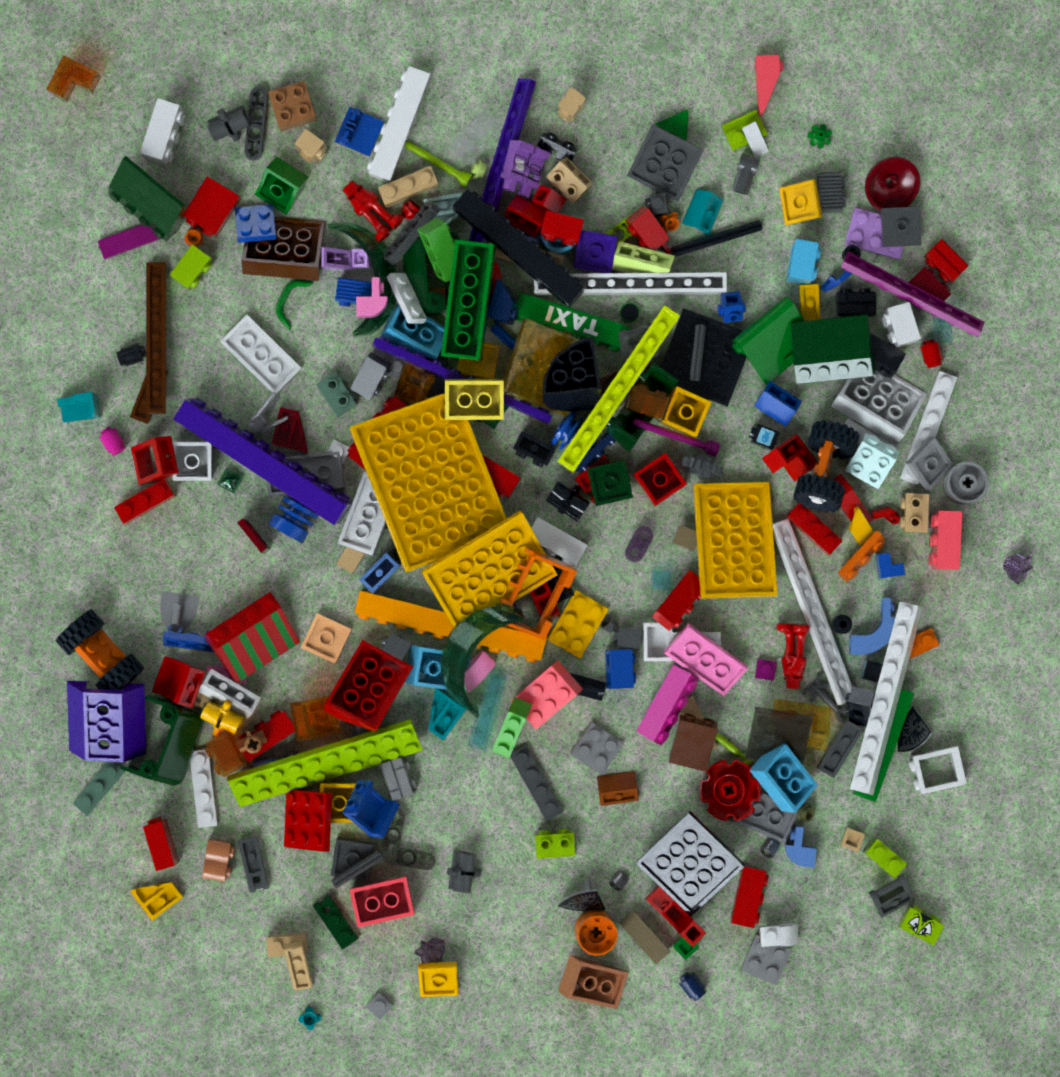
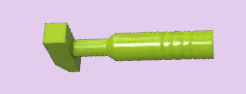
M720 733L716 734L715 740L734 755L742 758L744 763L750 765L757 756L754 752H751L747 757Z

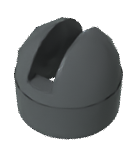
M610 615L606 616L601 622V628L607 632H613L615 626H618L615 618Z

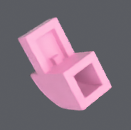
M372 277V296L356 297L357 318H373L380 315L386 309L388 297L381 296V294H384V282H381L380 277Z

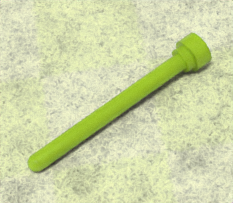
M405 141V148L454 176L461 186L467 188V183L470 179L472 180L473 174L468 171L460 172L412 142Z

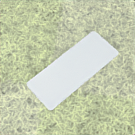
M756 122L742 128L755 158L769 152Z

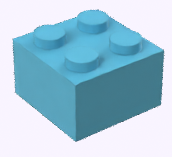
M800 239L794 241L786 277L787 282L809 285L811 281L816 279L818 268L815 267V262L817 263L821 254V249L818 248L819 243Z

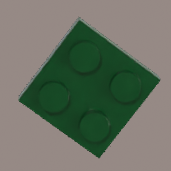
M625 460L587 469L595 506L633 498Z

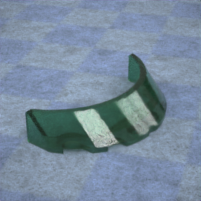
M348 222L328 224L330 231L336 229L347 234L363 248L370 259L375 277H380L381 282H384V294H381V296L388 297L386 309L376 317L365 318L362 324L352 332L354 338L373 334L386 322L395 307L397 299L387 280V276L390 273H397L396 264L391 265L384 259V254L388 247L383 241L379 243L375 239V234L371 231Z
M505 603L495 604L496 606L470 613V616L461 623L459 622L452 629L447 637V642L443 646L441 672L444 684L451 697L476 718L479 717L478 707L469 702L465 690L464 677L466 665L475 647L488 634L505 625L523 622L524 615L522 610Z

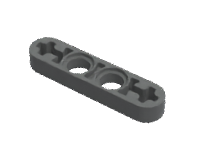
M261 86L254 87L250 93L248 110L250 126L246 130L244 152L251 161L260 159L263 151L268 93ZM259 90L264 95V97L260 98V104H264L263 107L253 105V103L257 104V97L254 94H257ZM259 109L263 112L260 119L252 117L254 110ZM253 128H258L261 131L258 138L250 136V131ZM249 140L253 142L260 141V144L256 143L255 145L256 151L259 152L254 157H251V154L248 153V150H252L253 146L252 143H249Z
M432 201L426 202L386 250L384 259L391 265L396 264L420 236L417 229L433 220L437 215L439 207Z

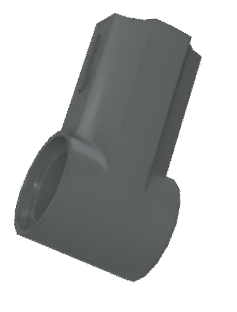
M741 155L732 191L748 195L753 176L756 175L759 159Z

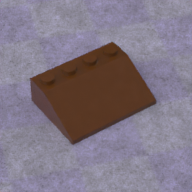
M274 217L276 240L244 242L241 260L242 274L319 281L325 221Z

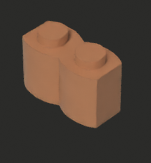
M215 839L208 840L202 878L222 882L226 881V877L230 878L232 866H228L229 859H233L235 852L232 842Z

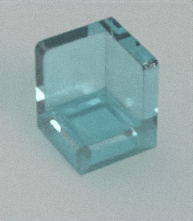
M934 318L932 320L934 342H952V325L941 318Z

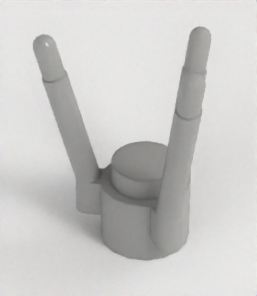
M272 392L257 413L248 421V424L256 433L260 431L266 433L269 429L288 420L286 416L269 425L266 424L268 420L264 415L280 399L278 395L272 400L276 395L275 392Z

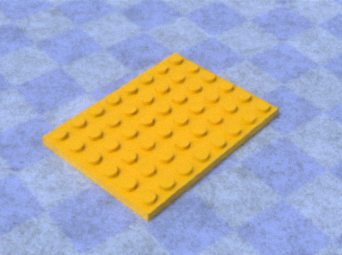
M445 393L350 427L351 434L406 573L438 561L507 519L469 421L445 420Z

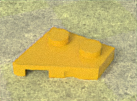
M173 882L135 888L130 891L152 921L183 898V895Z

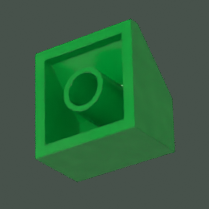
M276 157L266 167L255 195L268 204H273V207L287 215L304 189L309 177Z

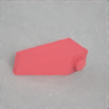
M779 54L755 57L758 116L763 115L780 72L783 71V61L779 60Z

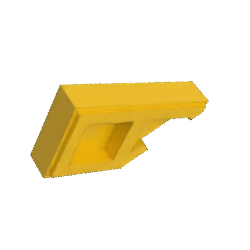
M856 506L854 507V516L852 522H850L849 531L856 542L861 545L873 535L874 531L859 507Z

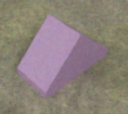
M322 247L323 270H353L352 250Z

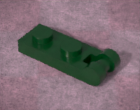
M329 894L321 902L313 904L315 911L319 914L342 950L359 939ZM329 906L332 910L326 914L323 909Z

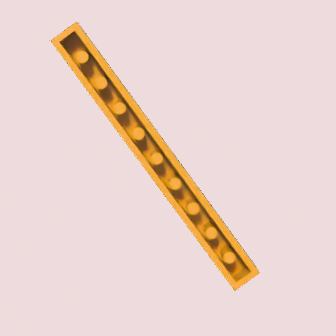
M364 591L359 592L354 612L361 619L369 620L370 617L376 618L377 623L388 625V622L396 623V628L406 630L407 626L412 627L416 633L425 635V631L433 633L432 637L443 639L444 636L451 637V642L462 644V641L470 642L469 646L481 649V645L489 647L488 651L498 654L500 650L506 651V656L514 658L522 655L526 657V661L534 663L537 660H541L546 639L542 640L521 631L482 621L458 635L443 611Z

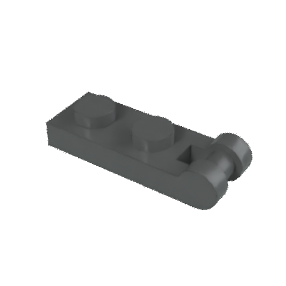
M254 836L238 840L250 893L256 892V889H269L258 837ZM260 875L261 881L254 882L253 877Z

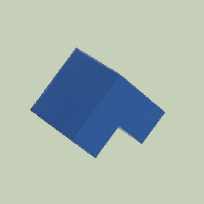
M890 553L875 555L878 579L905 575L904 563L891 565Z

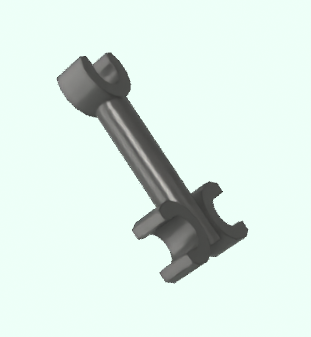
M818 675L810 688L804 689L802 694L805 695L810 691L812 693L810 702H813L818 695L836 713L837 720L843 722L844 720L840 717V713L846 712V708H841L822 690L829 686V682L827 681L824 685H820L819 680L822 678V675Z

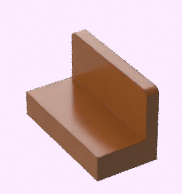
M634 771L597 776L601 806L639 801Z

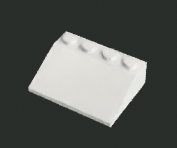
M875 369L873 376L846 379L831 407L897 446L905 436L927 394L895 374L892 378L884 377Z

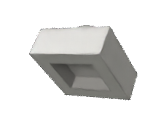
M379 992L366 1008L381 1020L393 1004Z

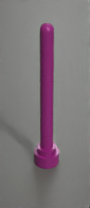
M640 419L633 421V425L704 449L707 455L715 457L719 452V442L713 440L704 442Z

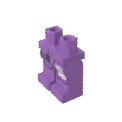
M511 140L503 168L504 172L500 176L505 179L503 189L515 192L518 184L520 186L517 194L521 197L529 198L532 189H538L544 161L548 160L550 153L524 141Z

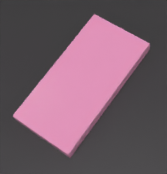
M689 623L664 650V654L723 696L748 670V666Z

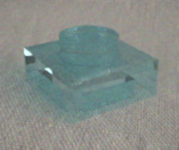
M652 570L651 589L670 590L671 571Z

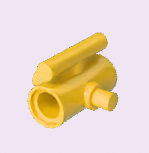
M228 700L224 701L223 706L212 701L208 702L202 711L200 718L213 724L212 734L218 737L223 730L236 735L246 717L230 709L232 703Z

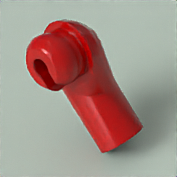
M890 507L872 510L873 519L884 517L893 525L898 524L900 521L898 512Z

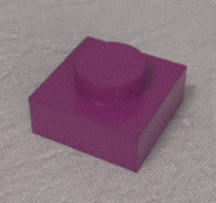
M757 659L754 678L774 681L777 662Z

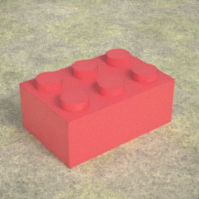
M935 511L934 515L930 516V527H933V534L929 536V546H932V554L928 556V565H931V569L960 570L962 512Z
M557 660L515 697L532 704L527 720L535 729H538L577 696L583 688Z
M407 875L359 885L349 889L357 927L415 915Z

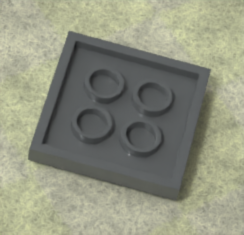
M652 124L627 176L661 194L665 193V196L678 202L704 149Z

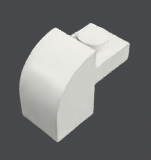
M797 922L759 927L761 947H782L799 944Z

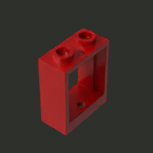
M171 436L154 437L131 447L138 485L156 483L179 473ZM151 447L153 448V453L157 467L156 473H154L149 448Z

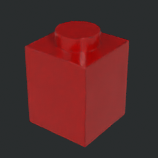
M540 185L531 202L544 210L559 213L566 199L553 189Z

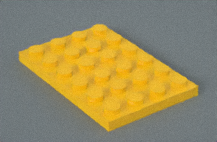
M769 482L694 484L693 493L701 599L778 596Z
M521 510L421 570L458 635L506 606L501 600L502 598L508 600L514 587L509 585L510 581L517 582L522 572V569L517 567L518 563L525 565L530 555L525 552L526 547L546 555ZM534 559L515 601L557 576L553 566Z

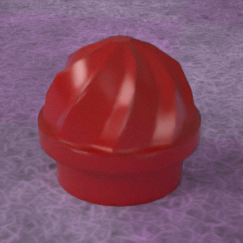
M409 200L404 202L401 212L404 218L412 219L421 208L414 201Z

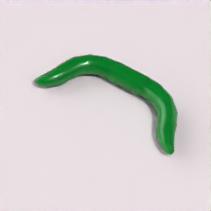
M294 280L283 289L276 304V315L288 330H290L291 325L283 314V306L291 290L295 287L311 286L314 283L313 281Z

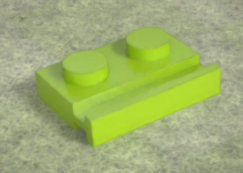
M757 110L721 126L732 151L749 144L742 128L753 122L757 123L762 137L768 135L757 114Z

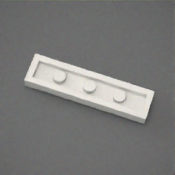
M209 749L196 750L192 755L190 764L198 828L217 826Z

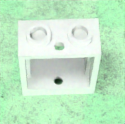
M958 746L911 756L909 767L916 777L913 780L915 791L919 790L920 794L967 784ZM950 754L956 781L925 787L919 760Z

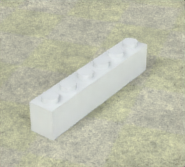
M411 66L408 67L407 71H403L401 76L402 86L397 88L394 99L396 101L394 106L389 108L387 114L389 117L388 123H384L381 129L382 139L380 142L377 141L374 148L376 155L374 160L370 159L367 167L371 177L388 183L393 181L405 149V141L409 139L430 83V73Z

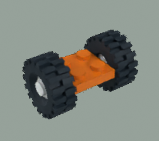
M821 420V422L816 421L813 424L808 445L812 450H817L819 461L818 464H815L813 476L806 474V476L801 475V477H798L793 495L794 500H797L798 504L809 507L811 510L816 509L818 512L824 511L829 513V511H839L845 488H843V485H839V482H834L833 479L827 478L833 458L849 459L855 455L860 435L857 431H854V428H848L846 424L841 425L840 422L834 423L831 420H828V422L825 420Z
M90 609L72 622L55 641L67 655H71L76 651L101 678L95 685L98 689L122 690L125 683H131L144 670V667L132 653L127 656L124 655L101 629L105 623Z

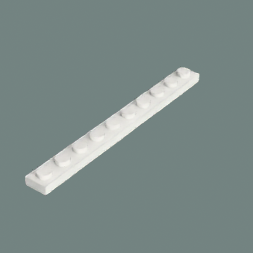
M786 519L772 524L773 536L805 621L810 625V634L837 705L845 703L846 695L851 692L852 685L790 521Z

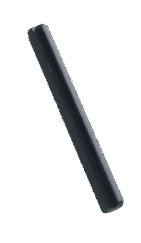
M760 220L676 245L671 247V254L677 257L761 231L762 224Z

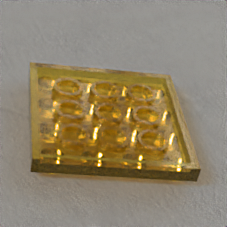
M523 319L504 377V394L562 416H567L568 411L554 410L544 404L543 381L553 358L579 339L531 320Z

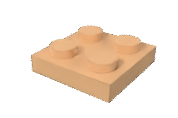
M316 613L300 648L336 664L352 629Z

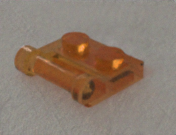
M406 363L402 367L394 396L411 404L424 401L427 398L430 385L434 383L435 377L430 373H423L415 369L413 365ZM410 375L422 380L421 384L410 381Z

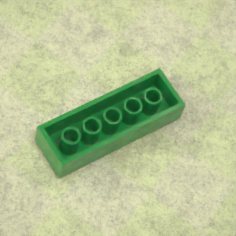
M455 239L441 356L482 361L496 253L495 244Z

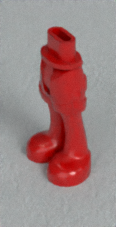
M352 180L342 190L347 195V200L353 206L354 212L358 216H364L376 229L375 239L379 243L384 241L392 231L377 219L371 212L372 209L386 221L393 231L403 222L404 217L402 214H390L378 202V196L374 192L363 188L361 184L357 185Z
M776 624V629L784 633L786 637L785 655L781 658L784 676H787L784 677L786 688L800 689V681L803 680L807 661L804 657L805 639L810 631V625ZM795 636H797L796 652H795Z

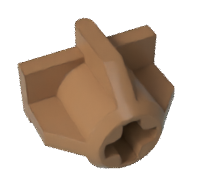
M263 730L252 735L250 731L245 732L247 737L236 741L240 753L246 751L257 753L260 751L262 744L268 741Z

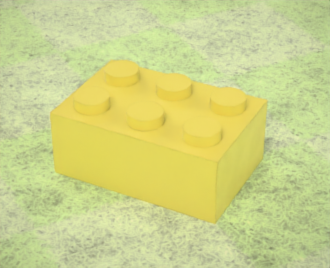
M445 379V420H504V380Z

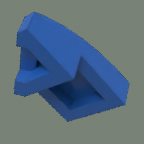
M845 270L838 280L831 275L820 289L823 292L829 291L839 286L853 273Z

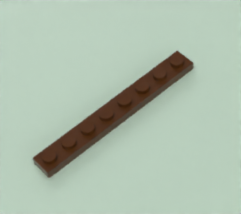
M146 262L147 414H166V262Z

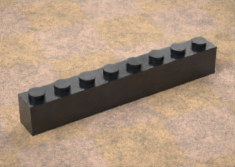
M467 189L452 205L453 211L490 243L495 244L496 248L569 309L584 293L583 282L577 277L573 278L570 276L568 269L563 265H557L554 262L555 259L548 252L544 254L534 240L529 241L524 237L525 233L518 227L515 229L511 226V222L507 217L498 215L494 206L490 203L485 204L481 200L482 197L476 191L471 192Z

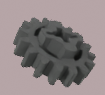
M694 454L692 458L683 456L681 466L689 468L688 473L711 479V475L721 477L723 467L715 464V459Z

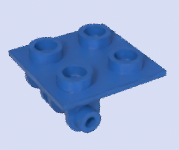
M349 107L334 142L370 157L384 121L365 114L358 108Z

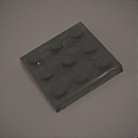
M755 707L745 760L757 762L764 754L782 744H786L803 765L813 716Z

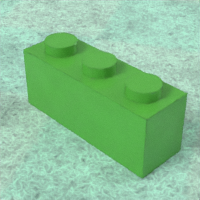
M434 218L417 230L436 276L448 282L451 279L455 240L450 235L451 229L448 223Z
M514 697L493 746V752L510 758L532 704Z

